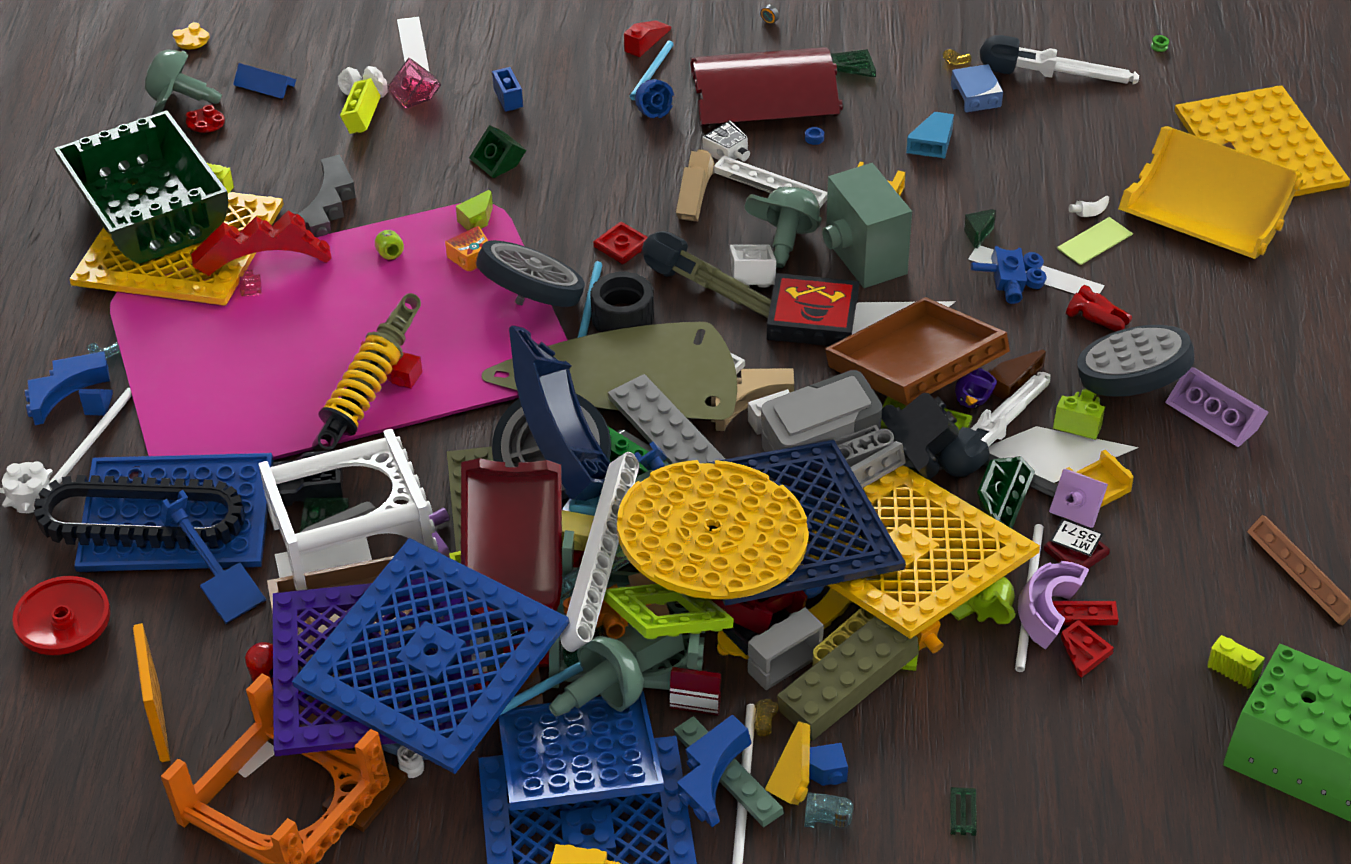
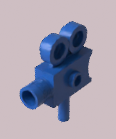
M995 246L991 256L992 264L971 263V271L994 272L996 289L1005 292L1006 301L1010 304H1015L1022 300V292L1025 285L1033 289H1040L1044 286L1047 279L1045 272L1041 270L1044 263L1043 258L1035 252H1028L1023 257L1021 248L1005 250Z

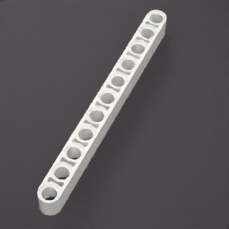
M631 452L624 453L608 466L566 614L570 623L560 635L562 646L569 652H574L587 644L594 636L619 543L617 536L619 506L627 491L635 484L639 470V461Z

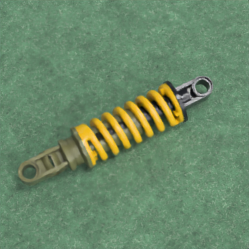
M413 293L406 294L391 312L386 322L379 324L377 332L367 333L365 343L361 345L359 353L354 356V361L350 363L348 371L343 374L342 380L338 382L337 389L331 394V399L327 400L325 406L318 413L324 425L312 443L314 452L331 451L337 445L342 435L352 436L356 434L359 426L358 421L364 418L363 411L369 410V402L374 401L376 398L375 393L380 392V384L385 383L387 380L386 375L392 372L391 365L397 364L398 360L403 356V350L400 346L406 340L404 334L421 306L420 298ZM405 303L410 304L412 309L407 308ZM321 439L326 440L329 443V447L323 446Z

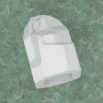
M367 66L364 70L363 80L371 78L381 96L380 98L384 97L388 92L386 79L383 78L382 72L376 67Z
M347 67L338 76V85L341 91L348 96L354 82L361 81L362 77L357 69Z

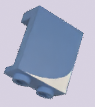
M989 64L952 70L951 86L953 90L959 89L964 99L965 112L1002 106L1003 90Z

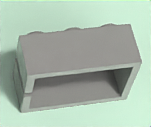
M803 608L798 612L792 613L782 622L772 625L764 633L754 636L748 642V673L765 690H768L813 662L814 648L823 641L824 625L808 609Z

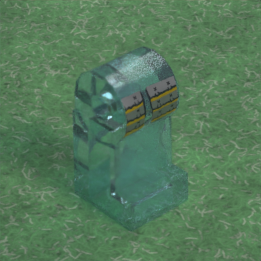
M808 792L804 827L814 828L815 822L831 823L839 828L847 827L852 822L853 803L844 797Z

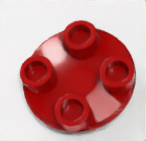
M205 105L202 109L186 113L187 126L196 132L206 133L218 130L225 122L224 115L215 110L212 105Z

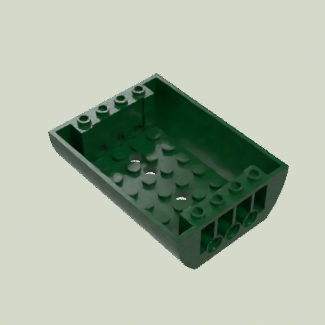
M167 110L54 148L60 163L117 248L135 263L142 264L203 242L225 221L228 209V192Z

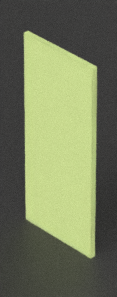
M1108 217L1058 246L1057 249L1077 264L1082 265L1130 237L1133 233Z

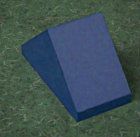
M79 389L84 414L104 416L108 411L113 390Z

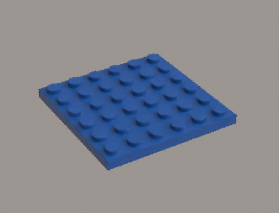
M642 691L640 697L633 705L622 712L612 708L601 696L593 698L579 709L574 707L570 712L557 717L549 709L551 703L515 707L498 717L510 811L664 791V782L644 691Z

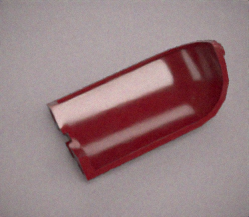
M481 458L461 462V564L557 611L560 604L562 592L561 464L543 460L519 462L518 467H505V462ZM467 596L468 602L474 601V599ZM487 606L488 612L495 611ZM483 607L470 610L472 616L485 613ZM504 617L490 620L491 625L505 623ZM507 617V618H508V622L515 621V620H513V619ZM519 628V629H515V630H510V631H521V630H523V628Z

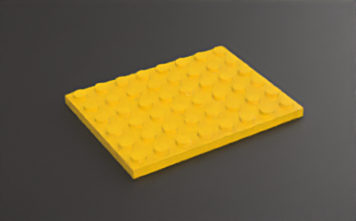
M1282 85L1175 105L1174 111L1189 134L1220 145L1231 142L1237 151L1301 172L1303 183L1300 190H1296L1293 197L1347 187L1350 184V178Z

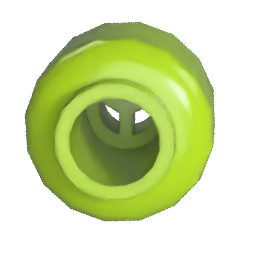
M384 230L376 236L375 248L384 259L394 260L402 254L404 243L395 231Z

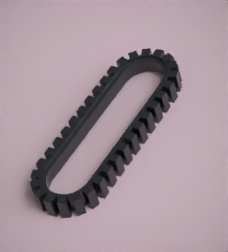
M77 475L76 482H72L71 476L62 477L63 484L60 485L57 480L49 483L50 490L43 488L39 492L40 499H35L34 503L35 517L42 533L47 538L51 537L52 541L60 543L64 538L66 545H75L76 538H78L80 545H89L90 539H92L94 546H103L104 540L107 539L109 546H118V542L121 540L123 547H132L133 540H135L137 547L146 548L147 541H150L151 548H160L161 542L164 541L166 548L174 549L176 542H178L180 549H189L191 542L181 527L65 523L52 518V511L55 506L62 500L70 497L178 500L179 491L183 490L188 496L187 501H213L221 503L228 508V513L219 524L205 528L194 527L204 543H209L210 549L219 547L218 540H221L224 545L232 541L230 534L237 536L241 531L240 525H244L245 512L237 490L232 486L228 488L227 483L221 481L214 487L213 480L204 479L203 486H200L199 479H190L189 485L186 486L185 479L176 478L174 485H172L170 478H162L160 485H158L157 479L151 477L147 478L146 484H144L142 477H133L132 484H130L129 478L124 476L119 477L118 483H116L114 476H105L104 483L101 481L100 476L91 475L90 482H88L86 475Z

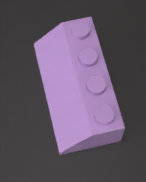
M1193 367L1179 379L1165 402L1237 447L1242 445L1259 429L1268 414V411Z

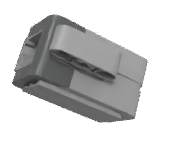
M857 370L847 371L765 402L761 408L762 447L765 452L834 440L848 465L852 467L894 443V435L888 429H881L882 404L863 374ZM790 472L788 473L789 475L794 476V477H797V476H798V475L792 474V473H790Z

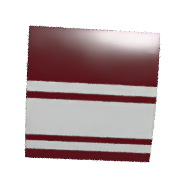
M672 667L670 677V708L718 716L721 698V674Z

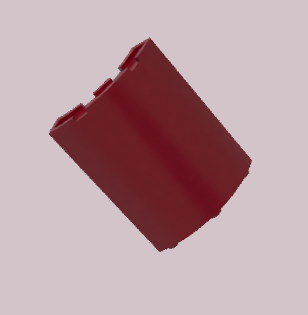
M827 47L690 57L691 77L696 79V93L701 95V100H698L700 127L708 126L709 124L726 123L728 121L744 122L822 115L838 116L840 111L843 110L842 99L838 98L835 76L837 75V65L832 62L830 50Z

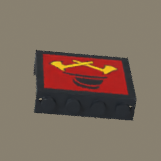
M776 273L767 321V340L831 346L852 335L860 281Z

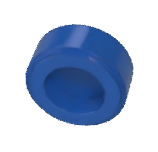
M818 127L808 128L805 131V141L812 145L822 143L824 141V131Z

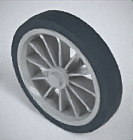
M496 240L485 242L476 260L477 268L487 278L501 287L518 294L515 303L518 305H523L525 298L553 306H575L579 302L585 287L583 278L569 266L542 252L511 242Z

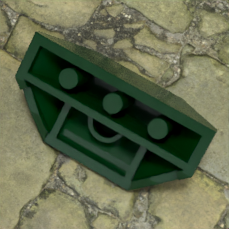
M1022 456L990 460L977 491L981 511L1011 529L1035 473L1034 469Z

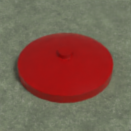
M61 576L43 581L28 590L15 606L12 621L19 641L28 649L45 655L68 654L88 646L103 633L110 619V604L106 593L97 583L78 576Z

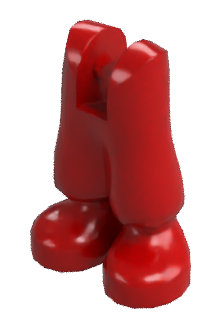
M1083 285L1079 292L1075 293L1066 310V315L1074 317L1079 311H1082L1085 319L1115 332L1123 330L1125 325H1128L1132 320V316L1129 313L1116 307L1103 295L1093 292L1087 285Z

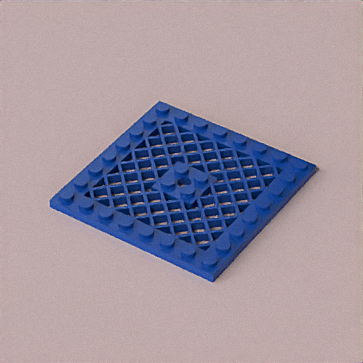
M409 538L302 668L292 683L295 688L456 774L570 622L567 616ZM424 577L425 583L412 585L411 580ZM428 577L434 579V581L429 582ZM406 582H407V583H408V587L402 588V587L406 584ZM444 587L445 593L431 595V590ZM448 587L454 589V591L449 592ZM427 591L428 597L414 598L415 593ZM410 595L411 601L397 602L398 597ZM467 596L474 599V601L468 602ZM464 597L465 603L451 606L450 600ZM447 601L448 607L434 610L433 604ZM430 606V611L417 614L416 608ZM487 606L495 611L488 612ZM484 608L485 613L471 616L470 610ZM409 609L413 610V615L400 618L399 612ZM467 612V617L454 620L453 614ZM396 614V619L383 621V615ZM450 616V621L437 624L436 618ZM504 617L505 623L491 626L490 620ZM507 617H509V618H511V619H513V620H515V621L508 622V618H507ZM378 618V619H379V623L373 624V623L376 621V619ZM432 619L433 624H431V623H429V622H427V621H425V620ZM425 621L420 627L419 622ZM487 622L486 628L474 630L473 624ZM415 623L416 629L403 632L402 626ZM469 625V632L457 634L456 628ZM398 627L399 633L386 636V629ZM524 627L525 634L511 637L510 630ZM452 629L453 635L446 632V630ZM381 631L382 637L368 638L369 633ZM507 631L508 638L494 641L493 634ZM364 636V641L359 642V640ZM490 636V642L477 644L476 638ZM410 639V641L405 646V640ZM472 640L473 646L467 647L465 641ZM401 642L400 648L388 650L387 644ZM519 644V646H518V647L516 648V650L514 651V646H513V645ZM383 645L384 651L371 654L370 648ZM510 646L511 652L497 655L496 649ZM431 648L438 650L434 655L428 656L425 654ZM366 649L367 655L354 658L353 652ZM493 650L494 656L480 659V652ZM475 654L476 660L463 663V656ZM396 657L398 663L391 664L390 658ZM386 659L387 666L373 667V662ZM458 659L459 664L453 665L454 662ZM506 662L500 669L499 663ZM369 664V670L356 673L355 666ZM496 665L497 671L483 674L482 667ZM351 668L352 674L339 677L338 670ZM478 668L479 675L466 678L465 671ZM410 669L418 674L411 675ZM406 670L407 676L393 679L394 672ZM461 672L462 679L448 682L447 675ZM389 675L388 681L376 683L375 677ZM371 678V685L359 687L358 681ZM444 678V683L438 684ZM426 680L427 687L413 689V683ZM430 680L436 682L437 685L431 686ZM491 681L486 688L485 682ZM353 682L354 688L347 685V683ZM481 683L482 690L468 691V686ZM409 685V691L396 694L395 687ZM464 687L465 694L451 697L450 690ZM391 689L392 695L379 698L378 691ZM446 691L447 698L434 701L433 694ZM373 693L374 699L366 694ZM429 695L430 702L416 705L415 698ZM411 699L412 706L399 709L398 702ZM477 699L474 705L471 706V701ZM467 702V709L454 712L453 705ZM388 704H394V709H392V708H390V707H388V706H386V705H388ZM449 706L450 713L436 715V709ZM432 711L433 717L419 720L418 713ZM414 714L415 721L407 716ZM462 719L457 726L456 720ZM452 721L453 728L439 730L438 724ZM434 725L435 731H433V730H431V729H429V728H427V727Z
M677 736L654 738L664 782L663 792H655L649 798L639 794L628 796L624 801L618 798H608L601 800L598 804L593 801L576 803L573 807L568 804L550 806L548 810L543 807L530 808L522 813L518 810L510 811V804L507 800L508 788L503 755L478 758L487 864H514L513 857L520 861L518 864H538L533 861L538 854L546 858L541 864H551L553 852L551 853L544 848L549 842L555 845L569 844L586 849L596 848L607 852V859L609 861L621 864H629L624 861L629 854L637 858L633 864H666L668 861L670 864H697L688 806H685L678 797L680 791L677 782L683 778ZM659 797L661 801V807L655 803ZM634 800L642 804L638 810L629 806ZM609 803L617 807L612 813L611 806L608 805ZM558 809L563 810L560 811V818L554 815ZM648 809L656 813L652 819L643 815ZM533 812L541 815L536 822L528 818ZM623 812L631 816L627 822L618 818ZM509 815L515 818V820L511 824L509 821ZM662 818L664 821V828L658 824ZM547 821L555 825L550 831L542 827ZM637 821L645 825L641 831L632 827ZM522 823L529 827L524 834L517 830ZM613 824L620 828L615 834ZM588 828L595 831L591 835L581 833L584 829ZM561 830L563 840L556 836ZM651 830L659 834L655 840L646 836ZM536 832L543 836L538 843L530 839ZM626 833L634 837L629 844L621 839ZM511 836L517 839L516 843L513 846L511 842ZM665 839H666V842H667V848H668V849H666L665 847L661 846V844L665 841ZM640 842L648 846L643 853L635 848ZM524 844L532 849L527 855L519 851ZM616 846L623 849L618 856L614 854L616 853ZM654 851L662 855L658 862L650 858Z

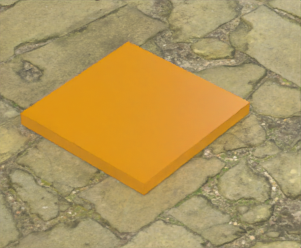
M143 623L136 624L133 627L143 703L161 762L170 761L160 685Z

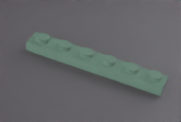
M694 716L674 729L675 736L687 748L708 733L706 728ZM734 758L725 769L719 782L764 828L784 814L783 807Z

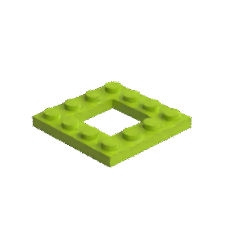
M658 584L611 588L605 591L603 600L647 639H656L658 636L666 635L676 637L683 633L700 634L701 631L709 630L719 632L723 629L733 628L734 619L711 599L694 598L668 590ZM678 601L690 613L656 616L646 607V604L656 603L664 605L667 602Z

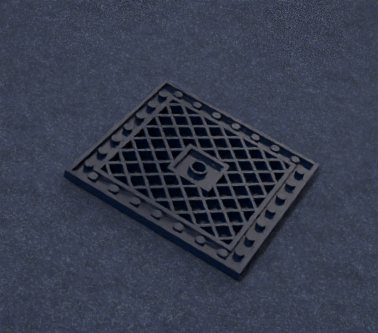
M834 440L719 460L741 464L763 472L769 477L776 479V481L772 482L778 486L783 485L781 484L782 482L790 484L791 487L784 486L797 500H800L799 503L808 516V541H810V544L807 543V549L800 565L786 580L767 591L752 596L722 599L725 606L905 570V560ZM810 468L813 469V470L819 471V473H815V472H813V471H810ZM790 472V473L795 474V475H798V476H797V477H794V476L789 475L788 473ZM806 478V479L811 480V481H813V482L810 483V482H807V481H805V480H803V479ZM818 484L825 485L828 488L826 489L824 487L818 486ZM798 487L800 489L806 490V492L804 493L796 489ZM814 493V494H817V495L822 496V497H821V498H818V497H815V496H813V495H811V494ZM827 499H830V500H833V501H835V502H837V503L834 504V503H831V502L826 501V500H827ZM805 503L811 504V505H813V506H815V507H814V508L809 507V506L805 505ZM822 508L824 510L830 511V513H825L823 511H820V509ZM838 514V515L843 516V517H846V518H845V520H844V519H841V518H839V517H836L835 515ZM814 518L823 521V524L814 521ZM829 524L837 526L839 529L832 528ZM711 526L709 531L717 529V527ZM847 530V531L853 532V533H855V534H854V535H851V534H848V533H846V532H844V531ZM825 534L833 538L831 540L823 537L822 535ZM838 540L846 542L848 545L841 544ZM816 544L826 547V549L818 548ZM853 546H857V547L862 548V549H864V550H863V551L857 550V549L853 548ZM834 550L842 554L841 556H839L837 554L832 553L831 551ZM811 554L816 557H819V560L809 557V555Z

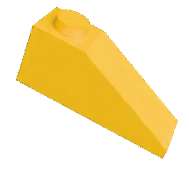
M798 721L765 787L766 791L795 805L802 802L808 793L810 725Z

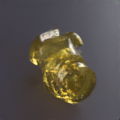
M762 699L755 704L757 713L754 728L757 731V735L764 737L771 734L772 715H776L779 707L771 699Z

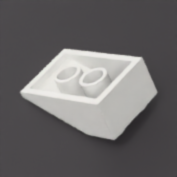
M729 245L733 278L748 286L758 285V287L766 288L774 285L776 259L770 245Z

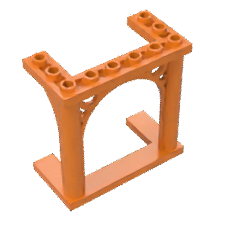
M262 673L246 689L255 723L194 785L186 763L180 759H177L161 775V779L176 822L184 828L191 823L263 864H315L323 858L324 853L331 845L339 840L341 834L354 824L357 816L371 805L376 795L384 790L390 781L379 733L370 729L354 746L355 751L338 749L302 753V755L325 767L333 777L335 784L334 797L329 808L315 823L298 831L296 822L287 818L272 835L261 834L243 826L207 806V804L270 738L274 739L273 687L270 677ZM343 774L345 778L340 779L339 777ZM357 784L350 792H343L341 790L345 785Z

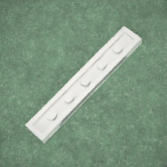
M722 156L714 165V173L772 193L778 187H799L812 192L817 198L820 208L827 200L828 192L726 156Z

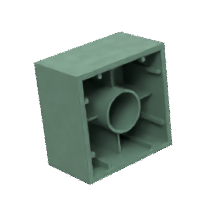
M873 163L828 176L826 227L822 230L826 246L829 249H834L854 277L860 281L859 283L863 288L908 274L912 210Z

